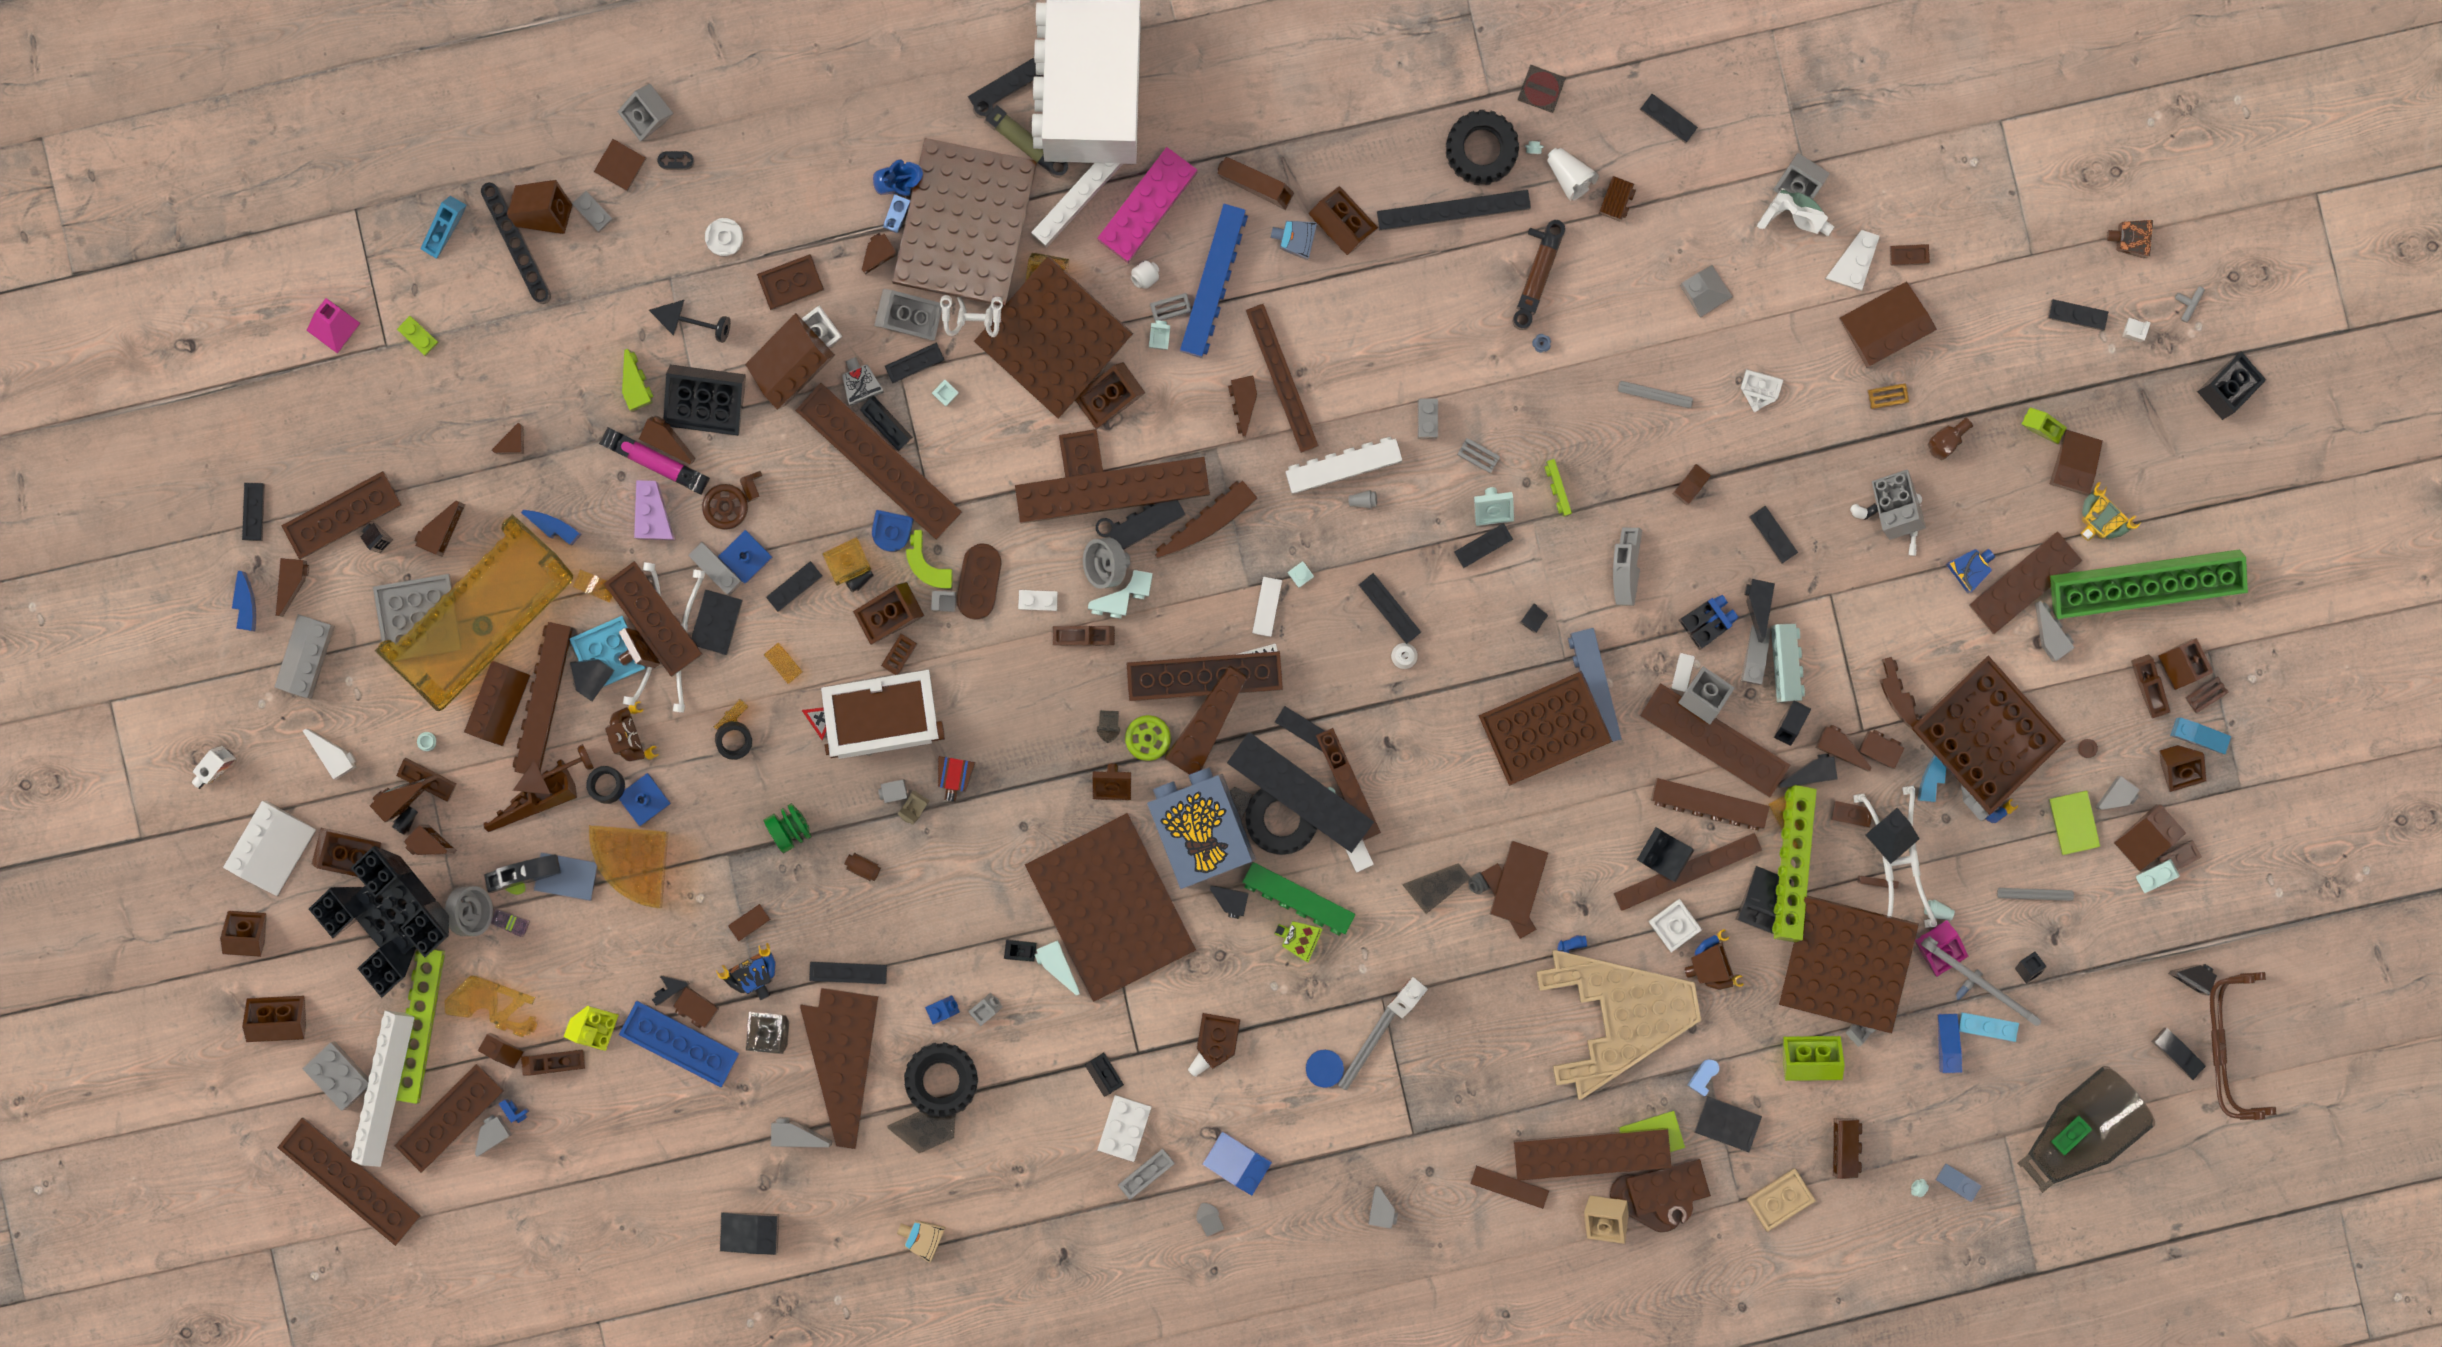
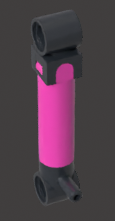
M607 427L599 442L600 445L702 495L710 479Z

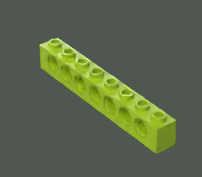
M1794 785L1789 787L1785 793L1786 809L1783 813L1785 823L1781 832L1783 844L1779 853L1781 865L1778 868L1779 884L1776 887V895L1778 896L1774 907L1776 917L1772 927L1774 939L1789 942L1803 940L1806 908L1804 897L1807 896L1817 791L1814 788ZM1797 803L1800 804V806H1801V811H1799V810L1797 809V807H1796V804H1797ZM1795 821L1799 824V830L1795 828ZM1793 840L1797 843V849L1793 846ZM1792 859H1793V860L1795 861V863H1796L1795 868H1794V867L1792 866V864H1791V860H1792ZM1790 878H1791V879L1793 880V882H1794V886H1793V887H1792V886L1790 885V883H1789V879H1790ZM1788 897L1791 898L1792 905H1789L1787 901ZM1786 916L1790 918V924L1786 922Z
M434 949L425 958L419 951L415 953L414 961L417 962V966L411 976V981H414L413 989H410L408 994V1000H411L410 1008H407L405 1013L413 1016L414 1021L416 1019L420 1020L422 1028L416 1030L414 1025L412 1026L397 1092V1101L418 1104L421 1100L445 957L444 950ZM426 962L432 966L430 973H426L423 970V965ZM423 981L429 985L427 992H423L420 989V984ZM420 1000L426 1005L424 1011L417 1009V1003ZM412 1039L418 1040L419 1047L417 1049L411 1047L410 1042ZM409 1058L415 1059L416 1066L414 1068H410L407 1065ZM406 1077L412 1079L413 1084L411 1087L405 1086L404 1079Z

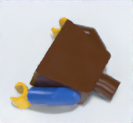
M1725 929L1719 931L1717 936L1713 935L1705 939L1697 947L1695 956L1691 958L1693 965L1685 967L1687 978L1697 976L1700 984L1705 983L1707 987L1717 990L1731 988L1733 985L1738 987L1744 985V983L1737 984L1736 982L1737 978L1743 976L1733 975L1723 942L1728 940L1729 937L1725 939L1721 937V933L1726 931Z

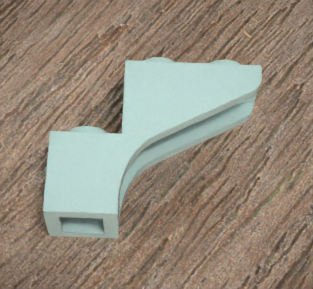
M1134 570L1132 579L1125 589L1090 601L1088 610H1092L1091 614L1103 615V612L1111 613L1110 617L1121 619L1122 616H1126L1130 594H1133V598L1144 599L1145 596L1149 597L1153 573Z

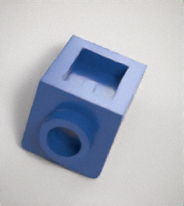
M505 1099L499 1103L511 1123L514 1121L520 1123L527 1118L528 1108L517 1114L518 1108L512 1100Z

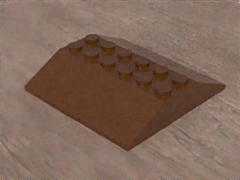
M1989 655L1943 695L1912 727L1917 736L1989 815L2066 742Z

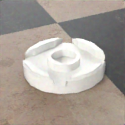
M719 218L707 227L705 242L714 254L730 256L741 248L743 232L735 221L728 218Z

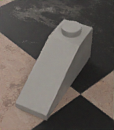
M703 542L688 555L727 595L730 596L743 583Z
M1751 626L1741 676L1742 682L1756 685L1762 684L1767 660L1770 628H1767L1766 637L1761 643L1758 642L1754 626Z

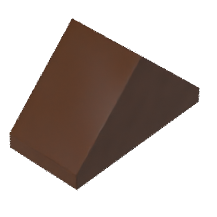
M517 423L492 451L496 454H524V427Z

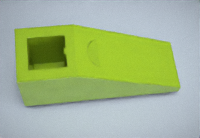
M625 349L622 394L629 410L633 412L653 403L651 398L654 395L650 387L646 388L644 383L646 377L643 370H639L636 365L639 361L635 352Z

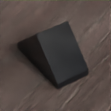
M1006 939L1004 959L1034 962L1037 943Z

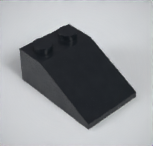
M2241 351L2197 392L2221 420H2224L2234 414L2266 379Z
M721 1212L720 1251L776 1255L778 1253L779 1214Z

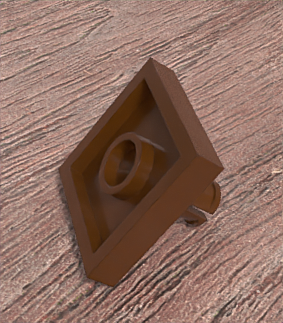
M628 628L619 631L628 648L627 651L618 656L619 661L626 666L632 660L636 664L652 668L660 665L658 658L638 631Z
M1114 763L1107 765V772L1093 771V799L1131 800V772H1118V765Z

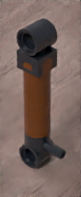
M1560 220L1550 221L1545 228V232L1529 228L1528 235L1541 239V243L1516 308L1519 311L1513 316V325L1518 330L1529 328L1533 319L1532 315L1536 313L1565 233V225ZM1558 226L1560 234L1553 235L1550 232V227ZM1524 315L1528 321L1524 325L1519 324L1517 317Z

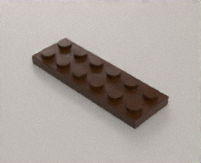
M382 471L281 526L296 555L301 560L402 506L385 472Z
M2057 531L1971 602L1969 606L1992 634H1995L2051 587V575L2068 573L2082 559Z
M636 561L604 583L605 587L671 677L703 655Z
M476 1064L394 1146L422 1173L504 1090Z

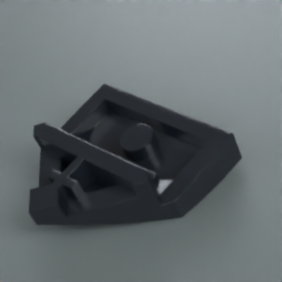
M595 658L570 662L575 690L593 702L615 670Z

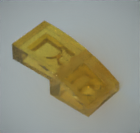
M580 569L573 585L574 588L609 603L613 597L604 585L607 580Z

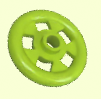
M1144 715L1130 723L1126 730L1125 743L1129 752L1137 759L1153 761L1162 757L1169 749L1171 733L1167 724L1162 719L1152 715ZM1147 723L1148 729L1140 731L1139 725ZM1158 726L1162 733L1157 735L1153 728ZM1138 734L1139 743H1133V735ZM1145 735H1151L1152 739L1150 742L1144 740ZM1157 740L1163 742L1159 749L1154 747ZM1141 746L1150 748L1149 753L1141 752Z

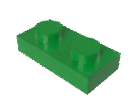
M2077 1116L2050 1142L2065 1156L2092 1131V1128L2080 1116Z

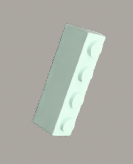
M1796 624L1771 626L1777 703L1794 700L1801 701L1802 697L1805 696L1804 685H1801L1800 680L1803 677V667L1799 666V658H1802L1801 647H1798L1797 639H1800V629L1796 628Z

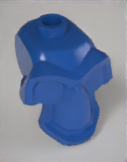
M902 159L896 160L890 167L877 170L873 174V186L880 195L899 194L908 196L911 193V187L916 186L922 179L923 171L915 163L906 162L904 164Z

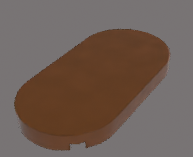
M980 543L974 545L965 553L957 593V606L965 617L973 620L987 617L995 606L1002 560L999 552L989 544Z
M1623 1175L1613 1182L1610 1188V1198L1627 1201L1628 1216L1660 1233L1671 1231L1679 1225L1681 1213L1677 1210L1672 1212V1218L1676 1221V1226L1663 1224L1657 1218L1655 1212L1636 1217L1626 1179L1636 1177L1635 1175Z

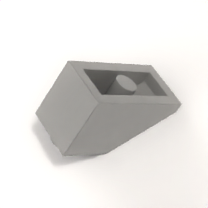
M2117 776L2095 808L2102 810L2127 806L2130 803L2134 804L2139 797L2137 793L2140 789L2122 776Z
M492 1115L483 1121L485 1125L480 1127L475 1151L476 1157L512 1135L500 1115L497 1117Z
M1375 1185L1368 1224L1392 1229V1224L1396 1225L1398 1213H1395V1208L1382 1189Z

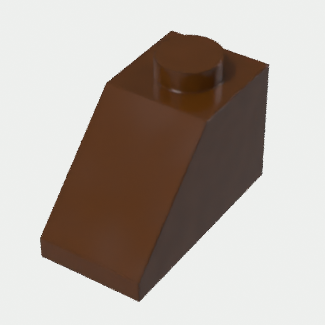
M878 233L870 238L871 241L867 245L862 271L865 275L897 256L885 233L882 235Z
M1695 464L1672 494L1685 505H1689L1711 475Z
M492 1033L486 1035L478 1049L480 1053L515 1069L524 1051Z

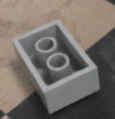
M335 1041L330 1042L302 1068L341 1111L346 1110L368 1087L369 1077Z

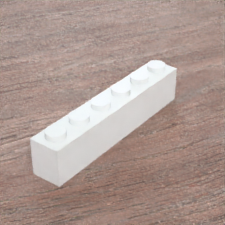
M1094 163L1031 232L1032 235L1047 248L1123 164Z
M1386 437L1380 439L1381 443L1373 445V442L1361 445L1362 449L1355 450L1353 447L1343 450L1344 454L1336 456V453L1326 455L1325 460L1318 461L1317 458L1309 460L1305 466L1300 467L1299 464L1289 466V470L1285 471L1291 494L1402 462L1397 440Z

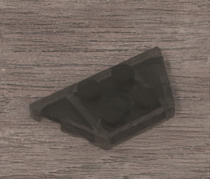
M919 1111L887 1126L891 1132L918 1154L955 1138V1116L952 1115L945 1118L930 1117L928 1114Z

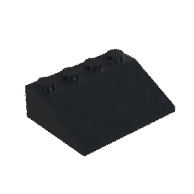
M670 364L666 372L663 413L665 423L675 428L739 436L746 374Z

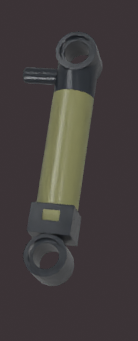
M980 97L975 101L973 112L979 118H986L985 124L1007 138L1046 169L1051 176L1060 178L1066 174L1068 162H1044L1043 149H1033L1032 134L1009 117L998 105L993 109V104L987 97ZM980 103H985L988 106L986 112L978 110ZM1061 163L1063 171H1055L1053 164Z

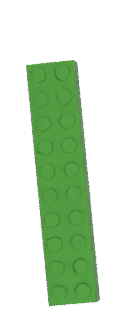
M2240 549L2050 576L2052 610L2057 619L2248 593L2246 556Z

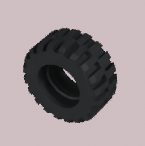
M1485 109L1478 112L1471 111L1467 115L1460 117L1452 126L1445 146L1446 158H1448L1450 168H1453L1455 174L1458 177H1462L1463 181L1467 183L1473 182L1474 185H1490L1492 182H1498L1504 176H1507L1517 160L1519 151L1517 131H1514L1512 123L1508 122L1502 114L1499 116L1495 111L1486 112ZM1477 130H1486L1493 133L1500 143L1499 156L1488 165L1475 164L1465 154V141L1471 133Z

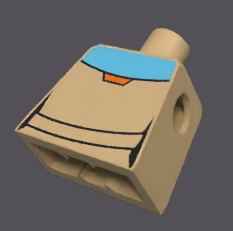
M915 1220L912 1227L901 1223L897 1234L907 1238L904 1247L931 1263L946 1227Z

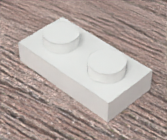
M1019 590L1018 609L1057 611L1058 592Z

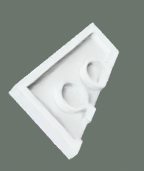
M1861 230L1825 279L1862 291L1880 236Z

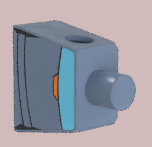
M1286 221L1284 229L1273 227L1270 238L1281 240V250L1309 260L1317 223Z

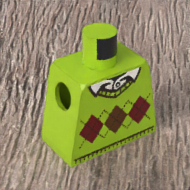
M1292 921L1289 928L1278 924L1274 934L1284 938L1282 943L1284 948L1302 960L1309 962L1323 929Z

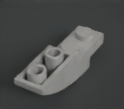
M1622 527L1620 544H1615L1613 586L1616 605H1635L1640 568L1637 567L1642 529Z

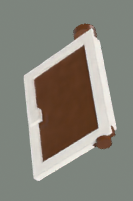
M929 670L821 688L828 744H824L826 756L830 755V758L838 757L842 759L945 740L943 722L936 721Z

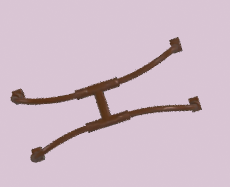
M2265 972L2241 973L2240 975L2221 979L2214 984L2210 993L2211 1038L2217 1098L2220 1108L2227 1116L2240 1120H2263L2265 1115H2277L2276 1107L2241 1108L2234 1102L2231 1096L2226 1068L2227 1050L2222 1015L2223 996L2229 984L2255 983V981L2266 980ZM2220 985H2222L2218 996L2219 1029H2217L2215 1015V993L2217 988ZM2220 1066H2222L2223 1084L2227 1099L2231 1106L2240 1112L2239 1114L2230 1112L2224 1105L2221 1092Z

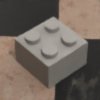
M1703 666L1678 703L1708 724H1711L1735 687Z

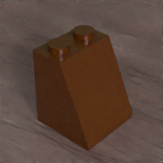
M557 180L515 185L507 215L515 227L565 234L573 204Z

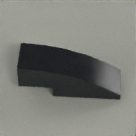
M2164 1027L2151 1041L2192 1080L2206 1067L2168 1028Z

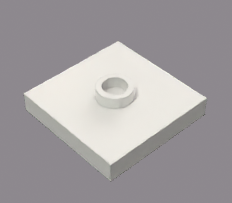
M1680 899L1648 921L1670 952H1673L1702 931Z

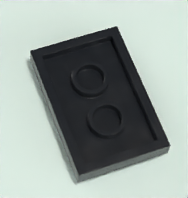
M705 589L692 634V640L697 647L724 655L728 654L743 600Z
M1707 1096L1694 1133L1750 1152L1762 1116Z

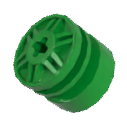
M793 803L787 805L790 814L784 808L781 809L782 819L775 813L763 819L771 837L783 854L795 848L793 838H796L800 843L804 842L801 833H803L807 840L812 837L806 819Z

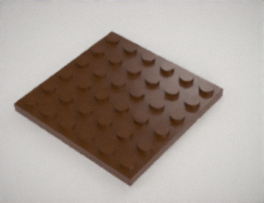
M1047 256L1007 302L1006 307L1001 309V322L999 323L997 336L990 337L985 328L974 342L1059 419L1132 337L1133 333L1050 256ZM992 320V325L990 326L992 332L994 331V322H993V320Z
M1808 895L1805 896L1806 908L1803 940L1793 944L1779 1005L1892 1034L1919 923Z

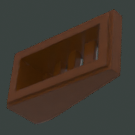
M900 634L881 666L894 675H898L916 648L917 643ZM901 641L908 644L910 648L907 649L900 644ZM897 647L906 652V655L904 656L897 652ZM895 654L903 660L900 663L892 655ZM889 660L898 665V668L896 669L889 665Z

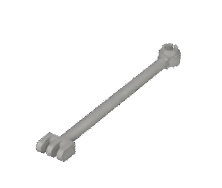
M1930 936L1923 940L1921 945L1964 974L2035 1026L2041 1024V1020L2032 1012L2022 1007L1937 947L1938 942Z

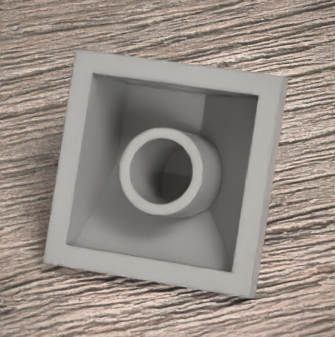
M1713 265L1680 284L1699 317L1704 316L1732 298Z

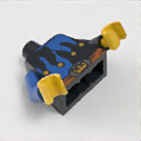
M766 943L767 949L765 950L761 949L759 945V953L729 969V972L726 966L722 965L724 972L719 973L716 970L718 977L740 993L748 995L755 991L760 1001L769 997L770 993L765 985L772 982L776 966L774 957L770 952L769 943Z

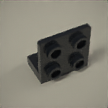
M1655 827L1637 861L1676 882L1693 854L1694 849Z

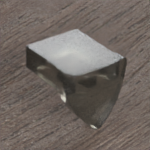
M1100 710L1097 733L1106 743L1115 740L1120 733V727H1118L1119 711Z

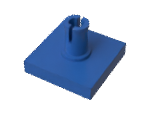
M746 530L718 556L744 584L773 558Z
M649 773L626 788L623 795L619 798L639 827L671 804Z

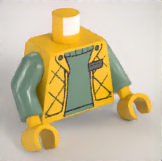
M2101 482L2096 484L2094 491L2088 495L2083 504L2082 515L2084 517L2082 522L2087 527L2080 534L2087 541L2095 534L2100 539L2104 537L2106 539L2121 537L2141 524V522L2134 524L2132 520L2137 517L2136 515L2128 519L2104 495L2107 486L2104 490L2098 489Z

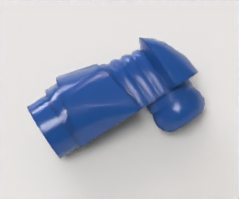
M1576 935L1565 941L1560 940L1557 950L1569 953L1571 950L1587 947L1586 935Z

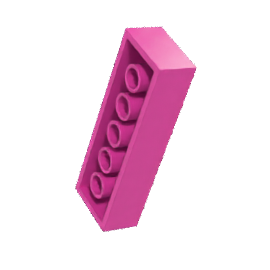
M1166 147L1098 236V241L1129 264L1195 177L1197 169Z

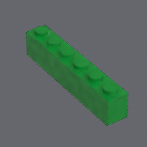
M1252 862L1243 880V883H1245L1244 888L1255 892L1257 889L1262 892V897L1270 901L1273 898L1280 901L1278 905L1287 910L1290 907L1296 909L1295 914L1305 919L1308 915L1314 919L1313 923L1321 927L1324 924L1331 927L1330 931L1338 936L1341 933L1346 935L1356 915L1255 862Z

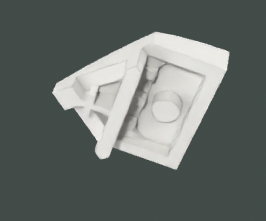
M1746 369L1741 389L1754 412L1778 399L1783 379Z

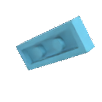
M1961 1012L1959 1032L2016 1042L2019 1023Z

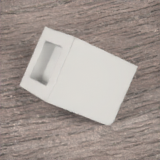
M2128 318L2122 337L2140 343L2145 341L2150 322H2141Z

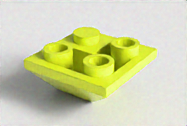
M586 1006L570 1018L563 1037L578 1044L606 1051L619 1015Z

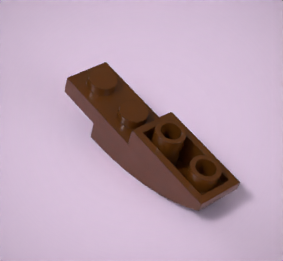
M1892 657L1882 659L1887 677L1880 679L1882 690L1897 716L1912 729L1920 720L1918 713L1915 714L1914 706H1916L1914 696L1910 695L1909 692H1901L1903 684L1901 678L1898 679L1896 671H1898L1896 660H1893Z

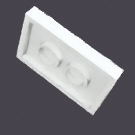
M1115 1095L1098 1151L1134 1162L1152 1106Z

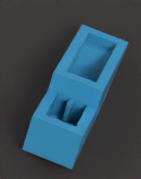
M1935 754L1927 765L1922 777L1917 801L1936 802L1937 783L1945 784L1946 767Z

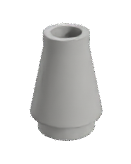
M1368 490L1349 495V506L1369 509L1377 507L1376 491Z

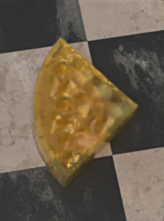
M589 825L591 851L595 863L605 880L618 893L631 901L643 906L662 908L669 832Z

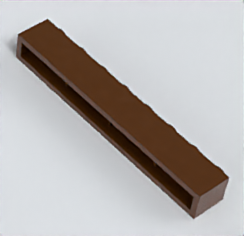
M548 622V625H545L543 628L542 636L545 637L544 643L540 644L538 655L541 656L539 663L536 662L534 674H536L535 682L532 681L530 685L532 696L531 700H528L526 703L525 711L528 713L527 718L523 719L521 730L524 731L522 738L519 737L517 743L519 753L518 757L515 756L513 760L514 772L525 774L534 760L541 772L573 627Z

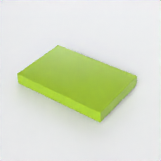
M2087 790L2049 799L2062 855L2100 847Z
M1674 1110L1618 1127L1620 1132L1668 1128L1670 1152L1685 1148Z

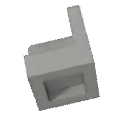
M932 591V611L955 612L956 592Z

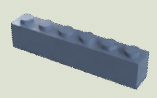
M1594 628L1571 633L1568 643L1570 649H1574L1575 656L1572 657L1574 667H1578L1579 672L1582 671L1612 741L1622 740Z

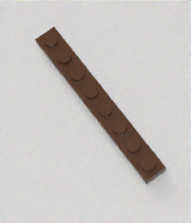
M1264 303L1247 309L1246 314L1300 453L1318 447L1319 445Z
M1752 833L1688 861L1676 882L1661 874H1657L1613 894L1620 910L1623 911L1763 850L1756 834Z

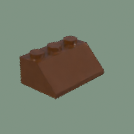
M1340 186L1320 200L1308 213L1346 255L1354 251L1378 229L1377 225Z
M419 825L404 841L407 845L405 848L412 855L455 854L457 851L430 825Z
M305 996L247 998L242 1025L246 1042L304 1039L306 1030Z
M1834 1118L1833 1176L1837 1179L1858 1178V1173L1862 1172V1163L1859 1162V1154H1862V1142H1859V1135H1862V1123H1859L1857 1118Z

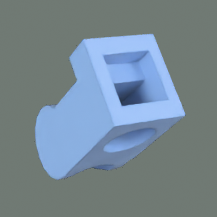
M894 194L883 228L895 233L900 231L909 209L910 200Z
M1712 1059L1704 1060L1688 1083V1086L1701 1095L1706 1096L1709 1090L1705 1086L1711 1077L1719 1072L1718 1063Z

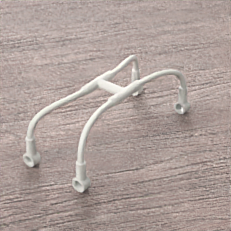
M948 295L941 297L942 321H944V329L947 335H956L965 324V321H984L988 335L990 337L997 336L999 323L1001 322L1002 298L994 297L989 308L986 310V314L966 313L967 310L965 309L963 299L957 297L960 304L958 325L953 331H950L948 321H950L952 298ZM943 300H948L949 304H944ZM999 301L1001 304L996 306L994 302ZM992 319H993V322H994V331H993V332H992L991 327H990V326L992 325Z
M644 562L643 570L652 573L655 589L660 594L655 564ZM693 570V578H698L689 598L681 624L686 632L688 630L687 621L689 613L704 579L705 571ZM647 667L642 683L634 697L624 696L623 704L635 705L636 700L641 695L648 681L652 667ZM681 671L676 674L679 704L673 705V711L684 713L685 705Z
M1914 786L1902 787L1903 795L1910 794L1908 820L1913 826ZM1865 794L1853 795L1854 803L1864 802L1877 825L1880 821ZM1916 843L1909 848L1910 856L1899 857L1892 864L1883 857L1886 881H1888L1889 886L1887 916L1892 917L1894 876L1892 866L1911 863L1913 877L1915 876L1921 900L1930 918L1924 920L1925 928L1937 926L1936 919L1921 885Z

